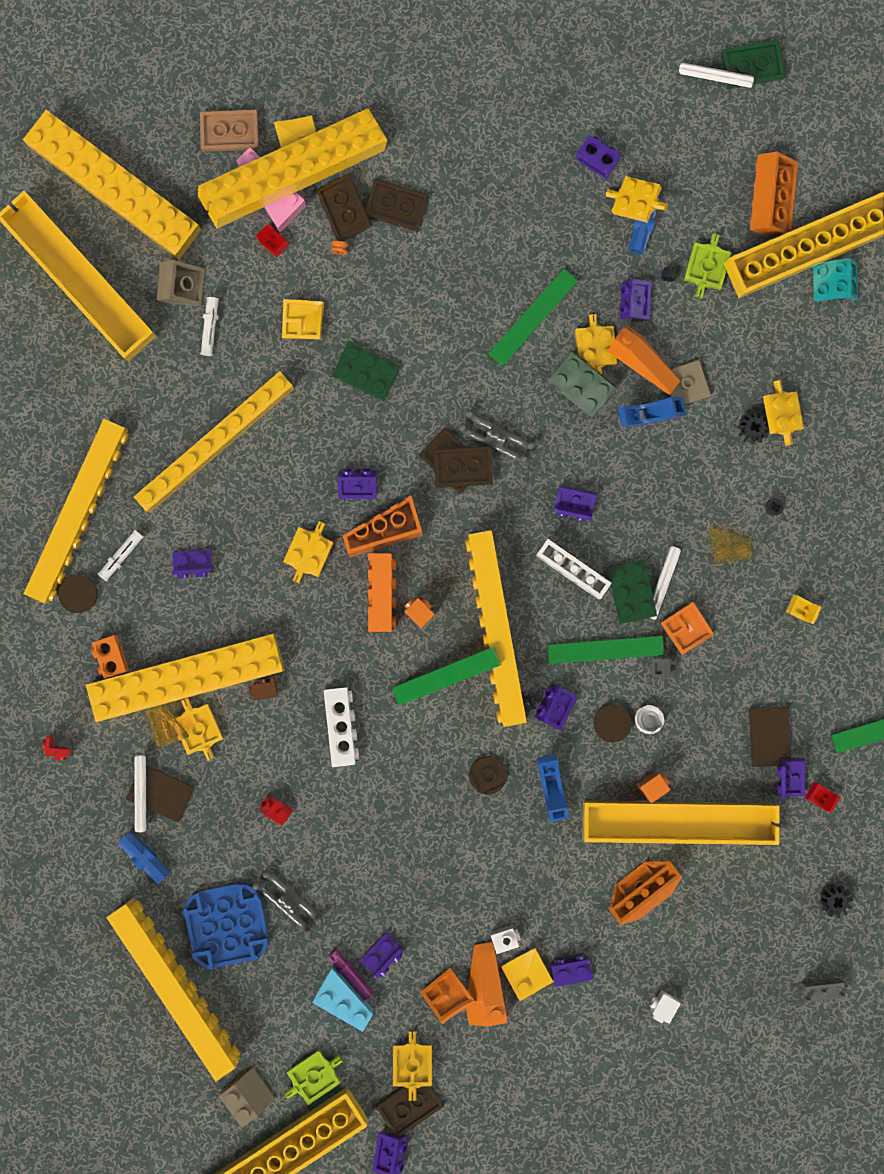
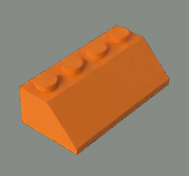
M778 151L759 154L757 158L750 230L760 235L781 236L792 230L798 162Z

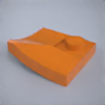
M693 602L661 622V625L681 655L714 635Z
M451 968L420 992L442 1024L460 1011L476 1003L475 999Z

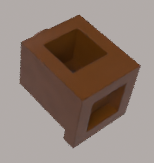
M276 677L270 678V682L267 679L256 680L254 685H249L250 697H253L254 700L278 697Z

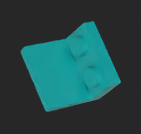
M847 258L827 261L814 266V301L819 302L846 298L850 301L858 300L857 262Z

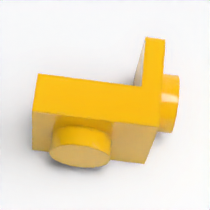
M793 595L786 612L802 621L814 624L821 606L813 604L798 595Z

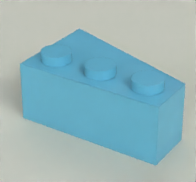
M334 964L312 1002L362 1032L371 1019L374 1010L367 1001H364L349 981L337 971Z

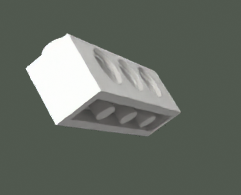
M549 539L545 541L536 554V557L597 599H601L611 585V582Z
M348 687L325 689L324 698L332 767L355 765L356 760H359L358 748H354L357 733L356 729H352V722L355 721L354 710H350V702H353L352 691H348ZM337 702H342L345 705L344 712L338 713L335 710ZM340 721L347 724V730L344 732H340L337 729V723ZM344 740L349 743L347 751H342L339 748L340 741Z

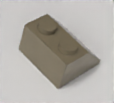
M176 260L160 262L157 300L170 304L201 306L205 268Z
M253 1067L222 1089L219 1095L241 1128L255 1119L275 1100V1096Z

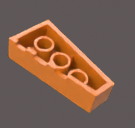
M412 496L407 497L404 501L395 504L382 514H378L370 521L344 534L343 539L349 557L351 558L423 536Z

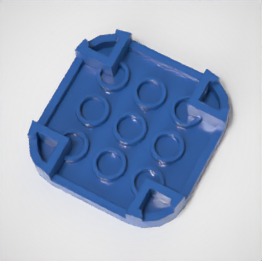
M235 883L201 890L194 893L187 900L183 908V916L186 918L192 958L200 966L206 969H214L215 967L250 960L254 961L259 959L266 951L269 935L262 900L258 890H254L252 885L248 883Z

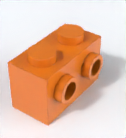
M412 598L405 605L407 608L405 613L420 628L435 615L430 610L432 606L424 598L422 600L418 598L416 601Z

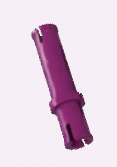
M337 948L327 956L336 965L337 971L347 978L364 1001L374 994L360 975L353 969L352 963L347 961Z

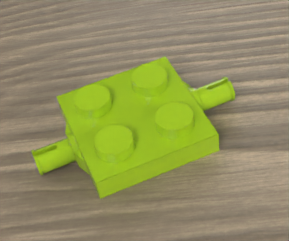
M712 234L710 244L704 245L696 242L693 244L684 281L692 282L698 286L695 295L697 298H703L705 288L721 290L726 274L724 263L730 258L731 252L722 250L717 246L720 237L718 234L717 236Z
M318 1049L287 1070L293 1087L284 1092L285 1096H287L286 1098L289 1099L298 1093L309 1105L340 1084L341 1081L336 1075L334 1068L343 1063L341 1056L338 1055L329 1061Z

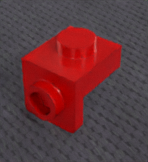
M266 224L255 236L259 243L276 258L290 245L269 224Z
M54 735L46 736L42 744L45 756H54L55 760H66V757L72 756L73 748L54 747Z
M813 782L804 797L829 813H832L840 800V796L816 782Z
M272 794L263 799L259 808L264 816L282 826L293 812L290 806L277 800Z

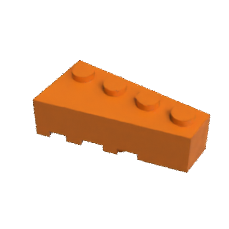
M368 553V560H370L368 569V632H392V628H396V616H392V609H396V597H392V590H396V578H393V570H396V559H393L392 554Z

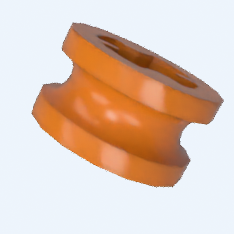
M332 241V253L347 255L348 251H346V248L349 247L348 243Z

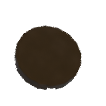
M71 576L59 588V601L69 612L83 613L89 611L97 600L96 586L87 577Z
M605 705L597 711L594 717V731L598 737L606 742H620L631 731V716L627 710L619 705Z
M481 757L473 762L470 767V784L474 790L481 794H495L506 783V769L502 762L495 757Z

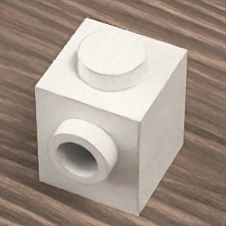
M512 925L490 932L496 954L519 947L517 941L521 939L518 930H514Z
M661 990L659 995L652 999L650 1011L653 1014V1018L658 1022L663 1023L665 1021L670 1024L681 1003L677 998Z

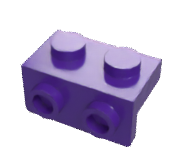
M559 485L554 512L562 517L573 516L581 521L592 520L597 493Z
M781 758V765H777V777H781V783H777V794H781L782 801H786V796H805V759Z

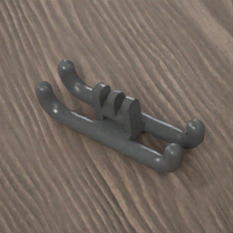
M471 410L466 412L468 419L489 431L485 437L466 427L465 424H460L459 430L463 434L486 446H491L492 449L518 462H527L528 457L526 455H521L503 445L506 439L526 449H533L535 447L534 442H529L479 417Z
M269 870L264 871L263 877L272 881L284 893L278 898L260 882L253 883V889L261 892L299 926L305 936H311V928L294 911L298 906L301 907L313 918L317 925L322 923V917L273 872Z

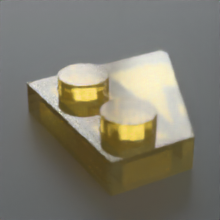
M708 528L714 564L753 559L749 539L715 528Z
M165 705L146 711L157 747L189 737L188 733Z

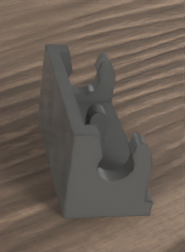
M840 978L801 982L803 1002L811 1003L812 1001L846 998L843 993L845 983Z

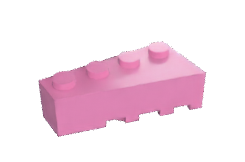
M249 147L238 158L237 163L241 167L260 157ZM295 192L264 208L279 233H281L306 207L305 200Z

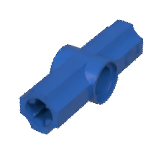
M657 209L652 212L648 223L639 220L634 221L632 228L634 231L628 246V250L632 253L644 254L649 235H651L656 218L654 217Z
M131 831L117 843L131 857L134 865L140 870L145 871L157 884L171 872L157 858V854L149 846L144 845Z

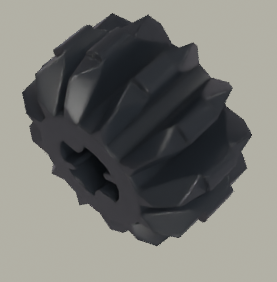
M753 412L752 416L747 413L745 418L739 420L743 425H738L737 429L743 430V432L738 435L739 437L746 436L743 440L744 442L750 439L751 445H754L756 441L762 443V438L766 439L768 437L766 432L769 431V427L765 426L768 424V420H762L764 414L758 417L757 412ZM757 426L758 429L751 431L750 427Z
M832 884L831 890L825 887L827 893L826 895L821 893L820 896L824 900L819 901L820 905H824L822 911L828 912L830 917L835 914L837 918H840L841 912L847 915L846 908L852 909V906L848 904L853 901V898L848 897L850 891H844L842 885L837 888L835 884ZM835 898H838V900H837V901H838V904H837V905L834 904V903H835V901H834Z

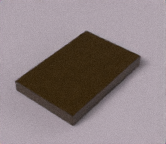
M350 173L316 190L337 241L343 242L373 227Z
M374 179L365 209L371 219L418 232L429 195Z
M444 428L419 454V457L435 471L433 449L466 447ZM468 486L452 488L460 495Z
M491 446L433 449L436 488L493 485Z
M788 707L749 709L752 767L781 765V758H791Z
M146 765V809L178 823L195 787ZM135 779L126 797V800L135 803Z
M402 1086L375 1105L376 1110L393 1135L398 1137L404 1135L445 1106L432 1086L416 1088V1101H413V1092L412 1101H408L409 1088Z

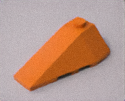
M628 325L623 327L607 351L668 395H671L680 382L647 340Z
M493 941L475 944L473 948L468 992L475 999L476 1003L466 1008L469 1025L492 1026L508 1023Z

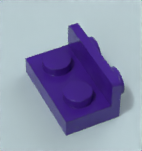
M637 279L622 282L620 289V319L650 320L652 282Z
M345 468L339 470L338 499H376L377 471L370 468L361 470Z
M212 550L172 552V575H177L178 579L189 578V574H196V577H208V573H213Z
M551 683L545 691L541 704L537 707L535 718L561 730L577 696Z
M385 932L365 953L360 962L373 974L375 979L379 976L383 977L389 971L388 966L392 962L396 963L403 956L401 953L403 947Z
M584 954L574 955L573 959L568 960L564 957L557 958L554 962L550 963L555 987L593 980L590 959Z
M384 1131L379 1132L372 1171L379 1174H401L405 1166L403 1161L408 1148V1136L402 1135L398 1137Z

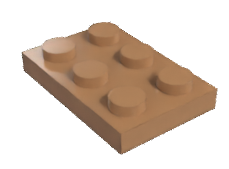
M257 110L200 112L201 151L247 150L249 147L252 150H259Z

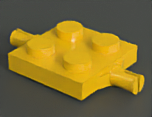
M625 176L619 191L608 189V192H606V197L615 198V203L611 210L614 215L648 223L655 209L666 211V208H668V203L658 201V196L662 189L660 184Z
M597 314L589 315V327L575 329L577 355L602 374L603 367L617 364V358L607 352L615 339L614 326H598Z
M781 380L773 382L775 393L763 396L770 434L778 433L783 435L785 446L793 444L791 433L803 430L804 426L797 392L788 393L783 391Z
M318 521L315 531H307L298 527L283 561L297 570L292 581L300 584L304 573L312 574L319 578L334 545V542L325 539L321 535L326 524Z
M189 698L182 700L181 702L186 712L172 721L187 755L203 750L207 761L215 758L210 747L224 738L209 704L200 708H192Z
M408 1032L409 1044L393 1046V1086L409 1088L408 1101H412V1092L413 1101H416V1088L432 1086V1045L422 1046L416 1044L417 1032H413V1040L412 1032Z

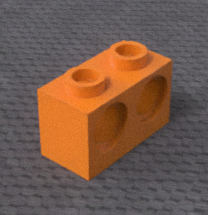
M118 635L92 643L91 651L94 658L98 659L99 665L97 668L101 677L109 679L130 671ZM105 643L110 646L108 654L102 651V646ZM111 661H113L116 664V670L114 672H111L108 669V665Z
M653 771L636 783L639 790L650 803H653L670 791L668 787L670 782L661 772Z

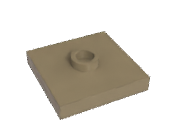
M699 360L671 369L680 382L671 395H669L670 397L683 396L684 405L711 396Z

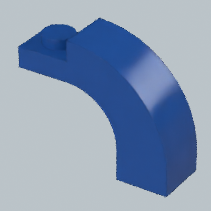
M683 396L670 397L648 404L618 408L621 427L627 426V428L663 422L686 415Z
M552 754L538 757V770L549 820L553 822L569 818L568 808L562 788L557 755Z

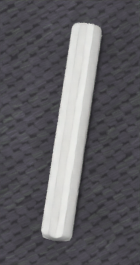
M681 63L679 67V73L683 75L745 87H752L754 77L750 75L688 63Z
M671 546L653 593L657 616L681 552L679 548Z
M144 755L135 756L136 832L146 831V756Z

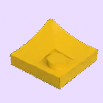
M312 115L274 122L281 148L316 132Z
M283 299L282 338L321 340L324 302Z
M535 948L501 966L519 1001L553 982Z

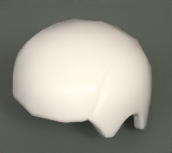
M652 705L639 708L635 716L637 728L645 734H654L660 731L665 721L662 711Z

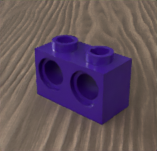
M589 135L577 152L575 159L607 180L619 162L621 155L614 147L604 145L600 138ZM592 147L596 153L589 154L586 149ZM609 158L612 163L605 164L602 159Z

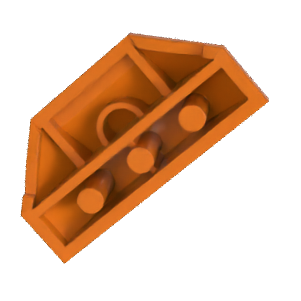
M645 861L615 885L609 910L620 925L639 920L672 895L682 876L670 861Z

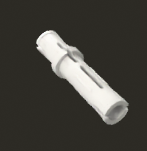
M207 297L206 311L203 314V319L205 320L200 355L213 356L219 299Z
M134 530L116 553L107 559L108 562L98 572V575L105 581H108L117 568L120 569L122 567V562L144 537ZM118 557H120V558L117 560V562L111 567V565L116 561V559H117Z

